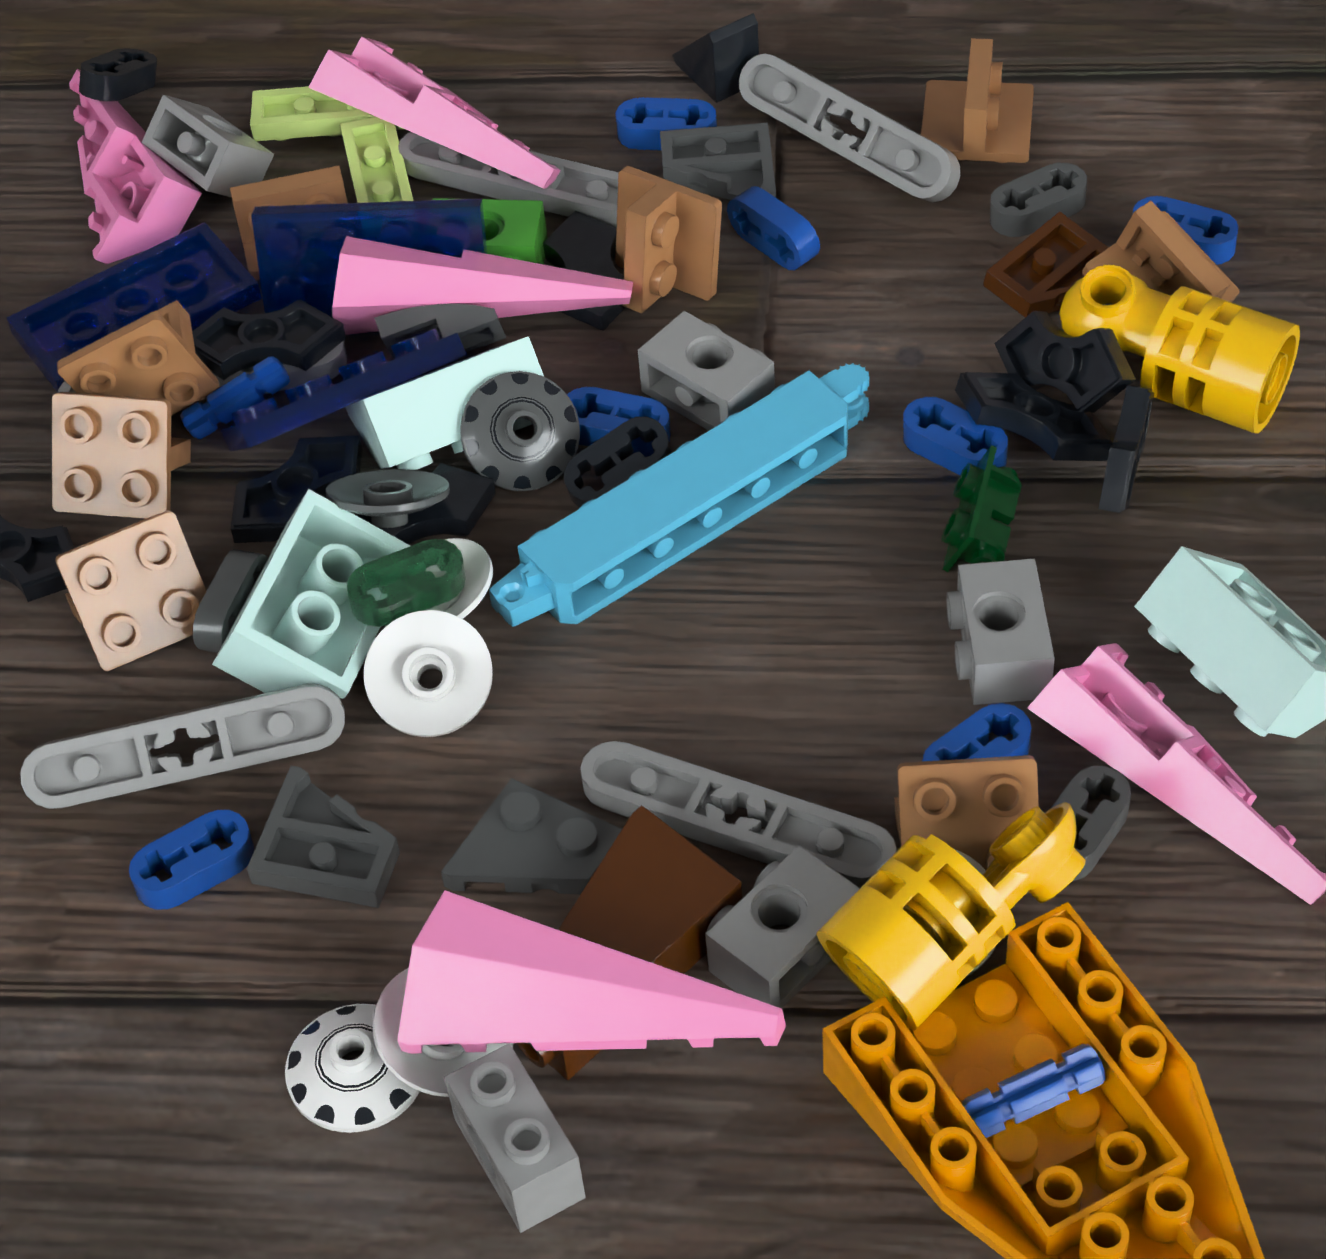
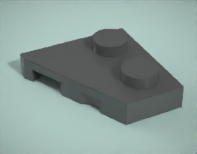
M768 122L660 131L664 179L704 194L732 200L752 186L760 187L776 197Z
M291 765L251 857L247 871L252 884L379 908L400 851L395 836L376 822L362 819L357 814L356 808L338 794L333 798L328 796L311 783L308 772L301 767Z
M511 778L442 869L444 887L452 891H465L466 882L504 883L506 892L533 893L541 889H551L559 894H581L622 829Z

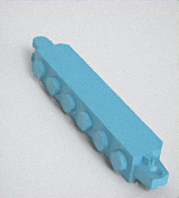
M846 363L845 366H840V369H834L821 378L815 376L811 371H807L789 383L778 386L771 394L741 412L733 413L723 423L698 438L685 442L676 451L650 467L637 471L628 480L597 499L587 501L577 511L549 528L536 532L529 540L518 546L520 564L489 588L492 607L512 627L547 611L559 623L579 624L847 457L848 430L857 425L859 420L863 421L864 417H868L869 398L865 397L863 392L868 391L869 371H865V367H861L860 364L854 365V363L851 365Z

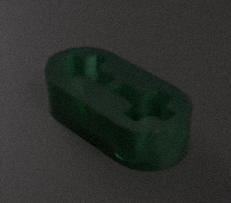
M431 539L363 564L354 570L349 576L347 583L352 614L358 621L368 626L380 627L388 625L406 614L428 610L450 601L459 595L465 585L466 576L462 553L455 544L447 540ZM437 565L441 571H446V574L435 578L431 571H426V568ZM378 587L380 592L386 594L387 597L376 601L374 596L368 594L367 591Z

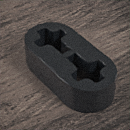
M125 48L116 49L81 63L79 92L83 96L94 100L119 101L155 86L157 57L147 51Z
M634 417L585 448L568 462L564 471V482L572 501L580 508L587 501L597 499L625 482L637 471L644 470L670 455L671 447L668 435L664 427L657 420L649 417ZM638 437L645 443L654 440L652 442L654 453L646 458L640 452L632 454L634 450L631 442ZM590 470L595 476L603 474L602 481L604 487L596 492L590 486L583 487L582 475Z

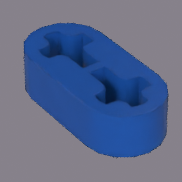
M632 98L619 105L615 112L618 140L622 145L637 150H661L660 131L717 127L715 108L710 103L698 99Z
M752 186L728 203V218L737 234L788 270H796L819 254V238L810 222L764 189Z
M1163 196L1146 197L1138 201L1133 208L1134 213V211L1151 200L1161 212H1167L1216 265L1229 261L1235 254L1239 226L1230 214Z
M581 387L567 394L578 415L580 445L590 446L625 421L634 417H649L657 420L664 427L670 442L669 413L666 406L660 401L597 387ZM640 437L634 439L631 442L634 450L632 454L640 452L644 457L651 456L654 453L652 447L654 440L645 443Z
M937 397L916 399L908 404L904 410L903 441L907 448L914 453L960 475L968 463L977 465L992 445L997 447L993 465L996 467H1006L1008 437L1003 429L988 425H977L967 410Z
M1005 703L990 704L981 708L933 742L925 750L922 762L1028 755L1031 740L1030 719L1024 711L1014 705ZM993 732L999 736L989 742V733ZM1008 733L1013 735L1011 741H1008L1006 738L1002 736H1005Z
M215 810L144 846L136 852L129 866V875L138 899L145 906L155 910L170 909L240 873L249 865L255 850L247 822L237 812ZM223 837L226 842L232 843V845L221 850L218 845L212 844V842ZM164 869L172 877L160 882L159 878L152 874Z

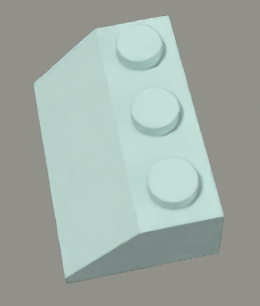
M527 336L349 403L345 407L350 419L380 469L396 465L397 469L417 470L433 463L430 455L431 451L451 444L455 454L464 451L460 435L463 411L473 393L486 381L497 375L516 371L544 375L530 338ZM525 418L516 419L513 424V431L529 426L532 423Z
M308 489L283 529L212 665L264 693L305 684H320L330 688L340 698H345L418 550L355 514L340 509L337 504Z
M1181 546L1134 606L1152 623L1148 628L1149 634L1165 648L1175 653L1181 651L1194 663L1190 669L1191 674L1209 690L1217 694L1224 692L1238 705L1234 711L1237 719L1248 729L1260 736L1265 737L1268 733L1297 738L1326 719V640L1242 564Z

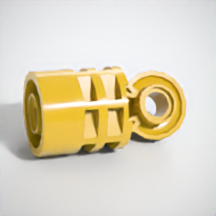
M1115 265L1098 266L1090 270L1083 278L1077 280L1065 294L1059 311L1062 329L1068 335L1079 337L1093 329L1109 328L1113 330L1122 351H1128L1144 357L1140 386L1152 389V392H1155L1154 398L1255 434L1260 433L1268 424L1282 398L1294 366L1300 339V329L1297 324L1185 286H1181L1172 295L1150 289L1143 280L1132 275L1122 267Z
M1063 802L1045 813L1038 806L1023 813L995 839L989 848V853L995 859L983 875L962 855L938 837L930 834L925 839L921 836L912 835L817 931L816 935L822 947L848 979L872 1002L885 996L907 1028L916 1030L955 990L961 981L984 960L988 953L1013 930L1016 924L1011 909L1027 892L1039 903L1046 902L1061 892L1080 873L1086 860L1074 848L1076 839L1074 811L1069 803Z

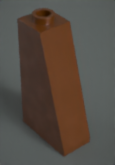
M641 805L631 814L558 930L685 974L707 954L706 932L715 915L725 906H735L742 899L741 881ZM517 1043L521 1051L531 1062L541 1068L549 1064L566 1080H570L601 1051H536L531 1043Z

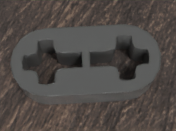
M1054 163L999 186L991 194L990 225L999 234L1008 237H1021L1035 232L1059 211L1067 217L1078 213L1086 203L1087 175L1084 170L1076 165Z
M233 549L226 555L195 614L193 639L197 649L214 653L219 652L268 560L266 555Z
M1090 766L1080 770L1052 806L1067 802L1074 811L1076 833L1079 834L1078 848L1075 849L1083 856L1086 862L1072 882L1084 878L1093 870L1124 825L1129 814L1130 784L1126 777L1116 769L1107 766ZM1101 794L1111 797L1110 801L1102 800L1092 814L1087 812L1088 798L1095 800Z

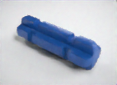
M274 356L267 357L253 366V373L247 374L243 372L207 395V402L204 404L197 401L183 410L180 417L186 430L192 437L203 439L218 429L217 423L224 422L227 424L265 400L263 394L268 392L273 395L287 386L290 378L283 364Z
M1080 1044L1061 1053L1063 1061L1055 1064L1054 1060L1050 1058L998 1082L1000 1090L992 1094L988 1088H985L966 1097L962 1101V1105L983 1135L988 1138L1005 1130L1004 1122L1009 1119L1018 1124L1070 1100L1068 1092L1074 1089L1081 1095L1102 1085L1106 1080L1105 1070L1097 1052L1090 1044Z

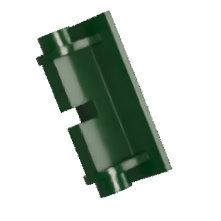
M990 446L977 465L968 463L962 470L955 485L953 496L960 499L959 507L949 517L941 538L942 542L948 544L942 568L946 572L951 569L958 558L971 564L1004 561L1011 527L1007 525L1014 519L1022 484L1014 469L993 465L997 450L995 446Z

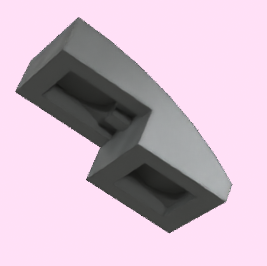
M436 304L417 306L374 318L381 339L392 357L442 338L452 357L506 338L495 309L478 305Z

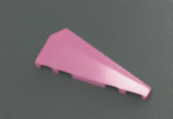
M361 37L352 55L328 49L309 85V88L543 189L551 185L561 171L556 166L545 162L529 151L530 148L521 141L511 140L497 131L498 125L449 89L423 75V71L409 62L406 64L392 55L393 49L383 42Z
M77 69L69 86L80 97L81 106L77 105L73 115L74 121L83 125L85 136L82 135L77 141L84 194L94 199L96 212H92L88 217L89 228L99 233L100 238L99 244L96 245L92 252L95 260L110 264L176 240L202 193L186 175L141 143L146 132L118 101H99L83 96L79 92L80 70Z
M346 236L339 255L332 314L334 319L343 323L345 335L377 332L379 330L374 319L375 317L417 306L436 304L478 305L494 308L498 318L629 304L633 282L463 249L462 256L459 258Z
M1117 643L1098 646L1082 665L1061 669L1028 706L1027 709L1310 905L1326 892V873L1319 871L1293 846L1296 838L1285 826L1278 825L1273 828L1251 807L1257 797L1255 793L1194 726L1187 725L1162 702L1165 695L1154 683L1148 681L1146 684H1143L1124 666L1129 655Z
M444 890L412 945L397 1041L401 1051L411 1054L422 1053L423 1045L461 1044L466 1052H486L487 1044L531 1043L536 1051L646 1049L647 1040L687 1039L693 1048L713 1047L714 1039L760 1038L764 1046H777L786 1028L782 1008Z

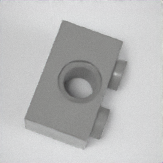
M164 94L141 142L206 191L231 197L230 187L262 181L274 156V153L209 107Z
M686 311L680 313L638 349L642 392L708 431L723 423L733 413L741 412L771 394L775 389L774 361L758 349L749 348L723 333L714 324L705 323Z
M1035 558L958 565L957 591L947 592L946 595L950 630L961 629L963 640L955 641V664L958 680L969 679L973 705L1035 700L1053 679L1055 660Z
M798 845L781 863L774 861L765 867L758 876L753 889L735 906H725L712 919L706 932L709 972L739 994L783 1008L831 960L816 935L817 931L860 888ZM775 925L790 926V928L775 930L770 927Z
M510 1043L444 1076L454 1119L520 1233L586 1198L579 1157Z

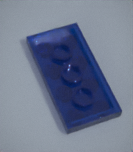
M482 198L255 207L251 214L265 313L278 311L297 300H303L333 318L332 306L339 255L346 236L459 258L462 256L463 249L487 254Z
M204 222L6 318L12 335L58 392V389L65 381L58 374L57 362L60 359L176 300L189 313L193 332L222 308L236 312L262 299L257 280Z
M436 328L424 333L416 334L391 345L395 356L386 359L383 351L339 367L338 370L342 379L332 382L329 374L285 390L289 401L277 406L274 397L237 410L231 413L235 424L221 430L230 452L251 448L467 354L458 333L440 338Z

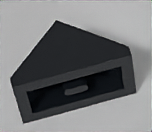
M754 13L706 34L672 55L676 65L716 103L740 92L739 78L743 67L748 60L759 55L758 22Z

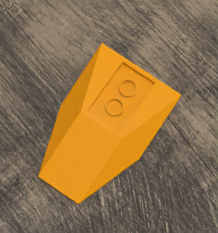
M1069 902L1012 930L1008 934L1006 963L955 989L916 1030L907 1028L885 996L822 1029L823 1073L939 1208L1003 1258L1265 1259L1195 1062ZM1080 1044H1090L1097 1052L1105 1070L1106 1080L1102 1085L1081 1095L1074 1089L1068 1092L1070 1100L1018 1124L1009 1119L1004 1122L1005 1130L988 1138L983 1135L962 1105V1101L966 1097L985 1088H988L992 1094L1000 1090L998 1082L1050 1058L1054 1060L1055 1064L1063 1061L1061 1053Z

